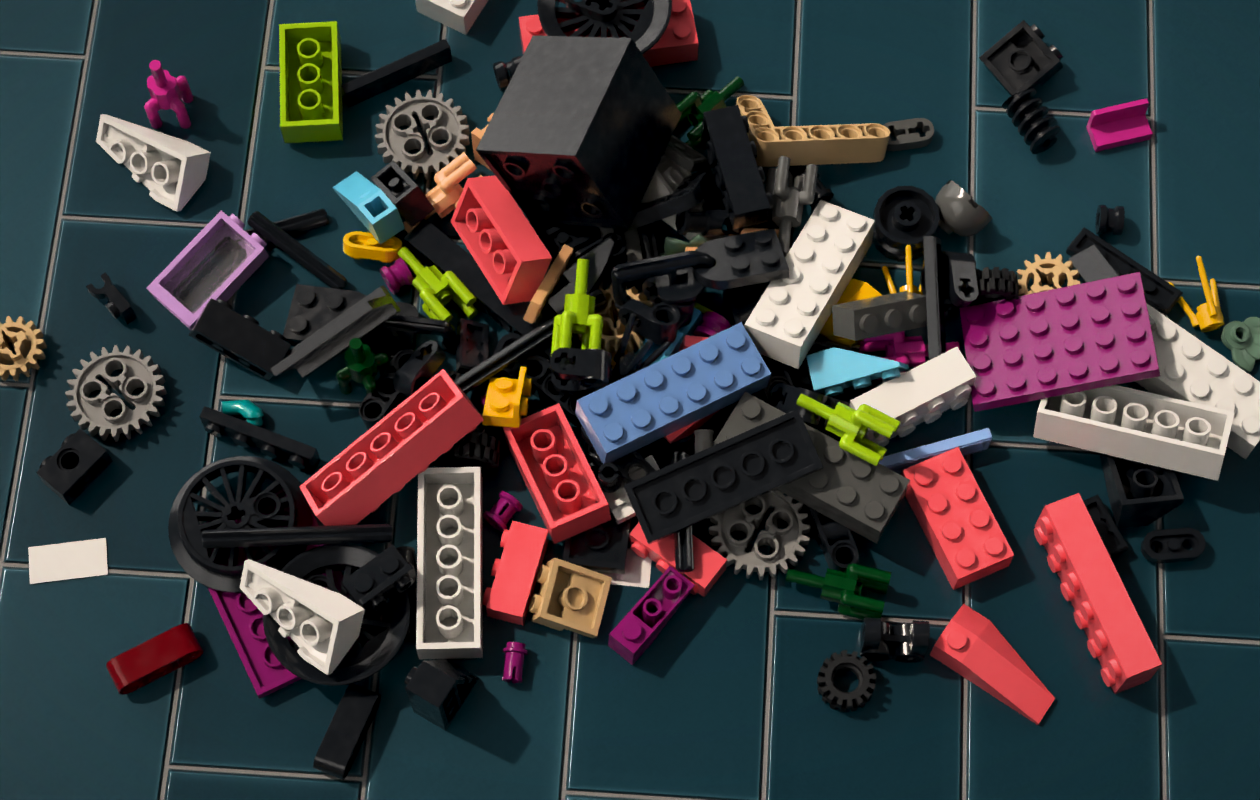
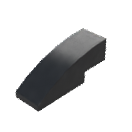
M615 232L580 258L589 260L587 294L604 272L613 254L618 239ZM577 261L563 272L569 282L553 293L547 300L557 314L564 310L565 294L575 293Z

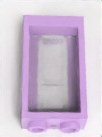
M221 210L146 288L158 302L190 330L211 298L227 301L269 257L264 248L267 244L256 233L250 236L244 231L245 224L233 213L228 217Z

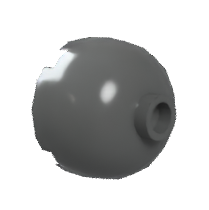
M949 180L941 188L935 199L939 207L940 221L938 226L947 235L954 232L961 237H970L984 229L993 218L981 205H978L972 199V196L952 180Z

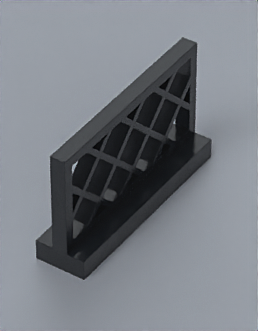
M384 285L380 286L287 351L288 357L273 366L271 371L276 377L297 369L301 377L304 378L347 349L352 338L361 339L401 310Z

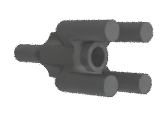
M781 156L778 160V168H769L767 171L765 192H770L773 199L771 221L779 227L778 240L786 257L789 251L791 227L797 228L801 225L803 205H810L814 202L818 166L808 164L805 177L796 176L794 187L787 186L791 159Z

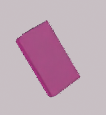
M1147 98L1092 111L1086 128L1095 152L1151 139L1152 131L1145 115L1149 106Z

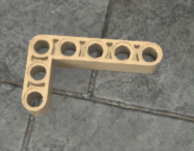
M741 95L736 100L741 116L746 115L748 120L749 133L747 135L749 141L753 140L756 145L757 158L755 160L757 166H778V160L781 156L791 159L790 166L881 162L885 158L890 130L884 125L865 123L775 127L759 98L752 95Z

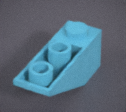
M354 172L333 186L334 191L380 245L405 229L397 207L380 188L359 172Z
M836 347L806 355L814 391L829 397L842 394L843 388L853 386L854 389L868 387L872 385L871 380L882 378L883 381L892 380L900 377V372L909 370L907 364Z

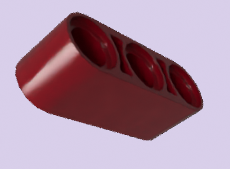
M184 623L112 658L107 662L106 668L118 693L124 695L193 662L203 654V650L191 625Z

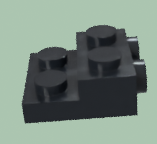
M1025 20L1020 22L979 57L981 62L1011 96L1023 90L1033 89L1038 84L1042 86L1063 68L1060 61L1063 58L1062 54L1053 44L1048 47L1042 41L1045 36L1035 24L1030 27Z

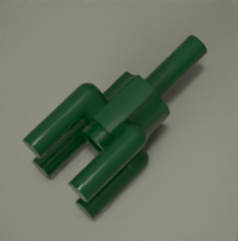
M736 76L719 92L708 89L701 96L698 92H691L676 105L682 114L676 128L686 119L694 126L687 133L689 139L685 142L693 149L701 145L703 112L726 108L725 101L744 86L742 78Z
M352 338L344 357L347 367L340 369L336 373L340 391L345 395L352 392L350 381L353 380L357 383H363L367 394H376L377 384L374 378L377 375L378 369L381 375L388 366V356L383 352L373 356L371 347L362 344L359 338Z
M852 563L848 565L846 572L827 568L825 577L788 569L786 581L822 589L820 599L839 603L838 612L841 615L864 620V617L881 618L885 602L860 596L861 589L886 595L892 572Z

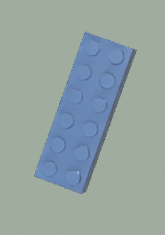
M742 322L578 399L575 414L602 463H611L739 401L744 392L754 394L766 388L771 372Z

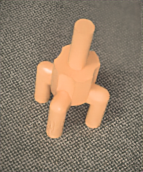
M465 152L434 175V181L437 186L425 194L434 210L426 216L425 220L436 212L442 219L456 208L463 191L459 182L477 169ZM406 221L403 222L408 234L420 223L418 222L411 228Z

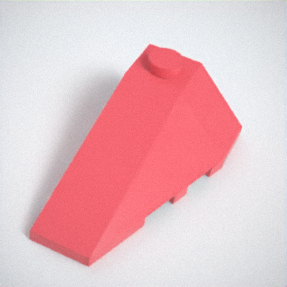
M965 604L960 607L950 620L930 653V656L1036 725H1039L1055 700V697L994 624Z

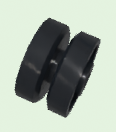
M897 186L887 190L878 199L873 214L875 225L872 242L876 249L886 258L898 262H906L905 247L910 245L912 261L923 257V237L935 236L940 221L939 207L933 197L923 189L914 186Z

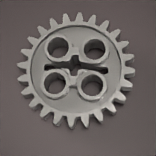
M417 90L416 97L411 98L406 92L405 101L402 102L396 97L394 98L395 107L385 106L388 115L379 114L380 124L375 125L376 132L378 133L375 135L376 144H379L377 146L378 153L383 154L382 157L385 164L394 160L406 174L411 171L414 180L417 179L419 173H423L425 179L428 180L430 172L436 174L441 168H444L457 158L458 155H461L463 152L466 154L465 146L470 144L469 136H467L470 134L469 125H466L468 124L467 116L462 115L461 106L454 107L452 98L444 102L443 93L433 98L432 91L429 90L426 97H422L420 90ZM413 114H417L420 120L421 128L425 137H427L432 155L427 154L422 136L418 132L416 121L412 116ZM428 116H436V117H437V118H435L434 120H427V119H426ZM402 125L410 126L404 130L398 129ZM442 139L447 141L444 144L435 143L436 141ZM412 149H418V150H420V151H419L418 153H416V154H409V153H408V152H409L410 150H412Z
M114 345L112 353H108L106 348L102 347L101 356L98 357L95 353L90 352L92 361L87 362L81 359L80 362L83 369L72 370L77 379L67 380L69 387L73 390L65 392L67 398L71 400L66 405L70 411H73L71 414L75 422L79 421L78 425L82 430L88 428L91 437H94L99 432L101 439L105 441L109 434H112L115 442H118L120 434L124 433L129 440L131 439V431L134 429L140 435L142 434L141 425L143 423L150 427L153 426L149 419L150 416L160 417L156 406H165L163 398L160 397L167 394L165 387L161 386L165 383L163 375H159L161 370L158 364L153 365L154 362L150 355L144 358L140 349L133 354L130 346L127 345L122 353L118 346ZM123 370L119 376L110 377L113 371ZM97 377H103L117 393H122L125 400L136 408L134 410L128 408L115 393H110L108 387L98 380ZM144 388L140 395H131L135 389ZM101 390L97 397L88 398L91 392ZM122 409L120 415L109 417L113 410Z
M773 490L710 518V522L715 525L709 527V534L716 537L711 539V546H720L716 552L726 556V567L733 563L735 564L734 574L736 575L744 569L746 570L747 579H750L753 572H757L759 580H763L764 572H769L772 579L776 577V569L778 568L786 574L788 571L787 562L796 566L798 559L795 555L803 557L805 549L801 545L804 546L809 543V538L804 534L810 532V525L802 524L808 520V513H799L803 508V503L793 504L794 498L790 496L785 497L783 492ZM749 505H755L760 508L761 512L752 515L745 508ZM770 507L774 508V511L766 521L765 530L759 533L751 552H745V549L753 539L754 530L758 529L762 524L767 510ZM781 519L786 521L789 526L785 529H778L773 525V522ZM734 531H742L747 537L744 540L737 541L730 534ZM762 545H768L773 548L774 552L770 555H763L759 552L758 548Z

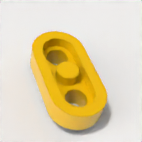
M354 231L347 233L343 237V251L351 258L379 260L383 263H391L400 258L397 252L402 248V241L395 236L381 245L369 232Z

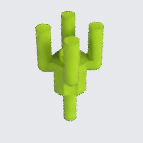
M406 246L397 252V255L405 261L407 266L416 275L412 285L418 290L420 298L424 301L422 309L430 319L449 322L453 316L444 306L451 299L469 319L477 315L478 310L473 305L476 297L452 271H446L442 274L435 265L424 267Z
M577 259L575 293L565 294L564 312L554 317L551 354L559 348H571L572 333L582 334L581 349H601L603 317L599 314H594L596 297L587 295L588 259Z
M802 393L796 402V405L828 420L825 430L841 437L839 441L841 449L874 466H877L879 461L883 459L887 449L864 438L868 429L890 439L901 423L866 404L860 405L855 410L838 402L835 409H832Z

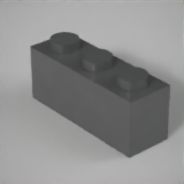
M903 291L832 305L833 335L856 341L926 327V295Z

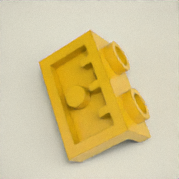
M520 366L518 379L506 377L490 378L482 414L484 419L482 425L520 427L521 416H527L529 399L527 397L531 396L532 378H527V367Z

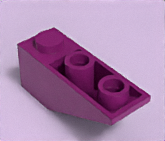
M669 566L610 632L608 646L633 665L653 643L695 585L672 566Z

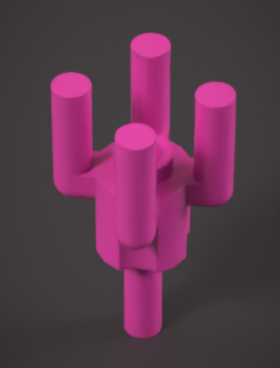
M151 61L149 68L152 75L147 78V87L151 99L144 105L151 126L155 129L162 126V120L158 112L160 109H172L177 116L180 127L183 129L189 128L191 120L184 103L192 102L193 95L187 78L182 75L175 78L169 74V71L163 70L160 61Z
M905 331L858 341V345H860L859 353L885 351V357L880 358L907 364L909 367L925 363V356H929L928 344H924L922 336L905 337ZM959 342L946 343V351L958 347L960 350Z

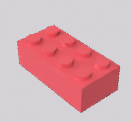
M496 175L467 178L450 221L503 305L531 301L551 263L552 256L550 252L546 249L535 229L523 214L522 209L517 205L510 192L506 190Z
M559 403L521 419L519 428L502 427L506 444L554 544L611 520L609 504Z
M959 447L902 470L901 475L910 480L905 496L953 590L1009 567L1014 553Z

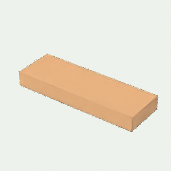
M566 244L563 245L531 299L523 320L531 324L536 322L547 300L561 279L563 272L566 270L574 248Z

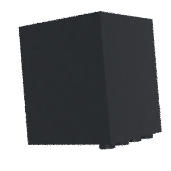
M532 36L476 151L506 190L510 192L530 221L629 230L682 114L632 38Z

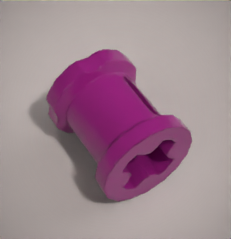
M501 491L498 494L499 499L490 511H485L482 514L483 518L492 527L501 532L507 529L506 524L516 512H521L523 509L520 502L505 491ZM506 507L507 509L503 512V514L499 515L501 511Z

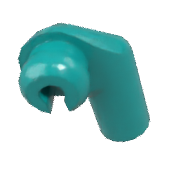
M234 400L222 402L223 413L230 416L242 415L244 418H247L248 423L259 427L262 426L263 411L252 401Z

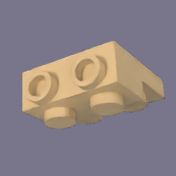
M553 558L546 565L542 564L537 573L536 582L541 583L539 593L533 595L529 604V612L533 613L531 621L559 631L566 629L590 638L597 637L612 577L558 558Z

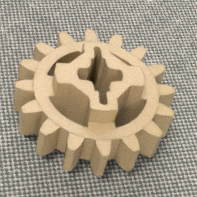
M1050 252L1046 253L1045 259H1041L1036 254L1034 263L1027 260L1024 261L1026 270H1017L1018 278H1020L1018 279L1019 296L1062 288L1061 286L1065 283L1064 280L1066 278L1068 281L1067 286L1080 284V281L1077 280L1079 278L1078 270H1072L1073 263L1071 260L1063 263V256L1061 254L1056 259H1052ZM1031 278L1034 284L1030 287L1031 290L1028 291V282Z
M10 316L6 317V323L1 324L0 322V377L3 381H6L9 375L15 381H18L19 374L24 373L26 377H30L29 369L32 367L38 370L40 367L36 362L37 359L43 360L46 357L42 350L47 348L44 339H42L44 336L41 330L36 329L37 327L33 321H29L26 324L22 316H19L16 322H13ZM9 342H11L13 347L15 346L16 355L13 354L12 350L10 351Z

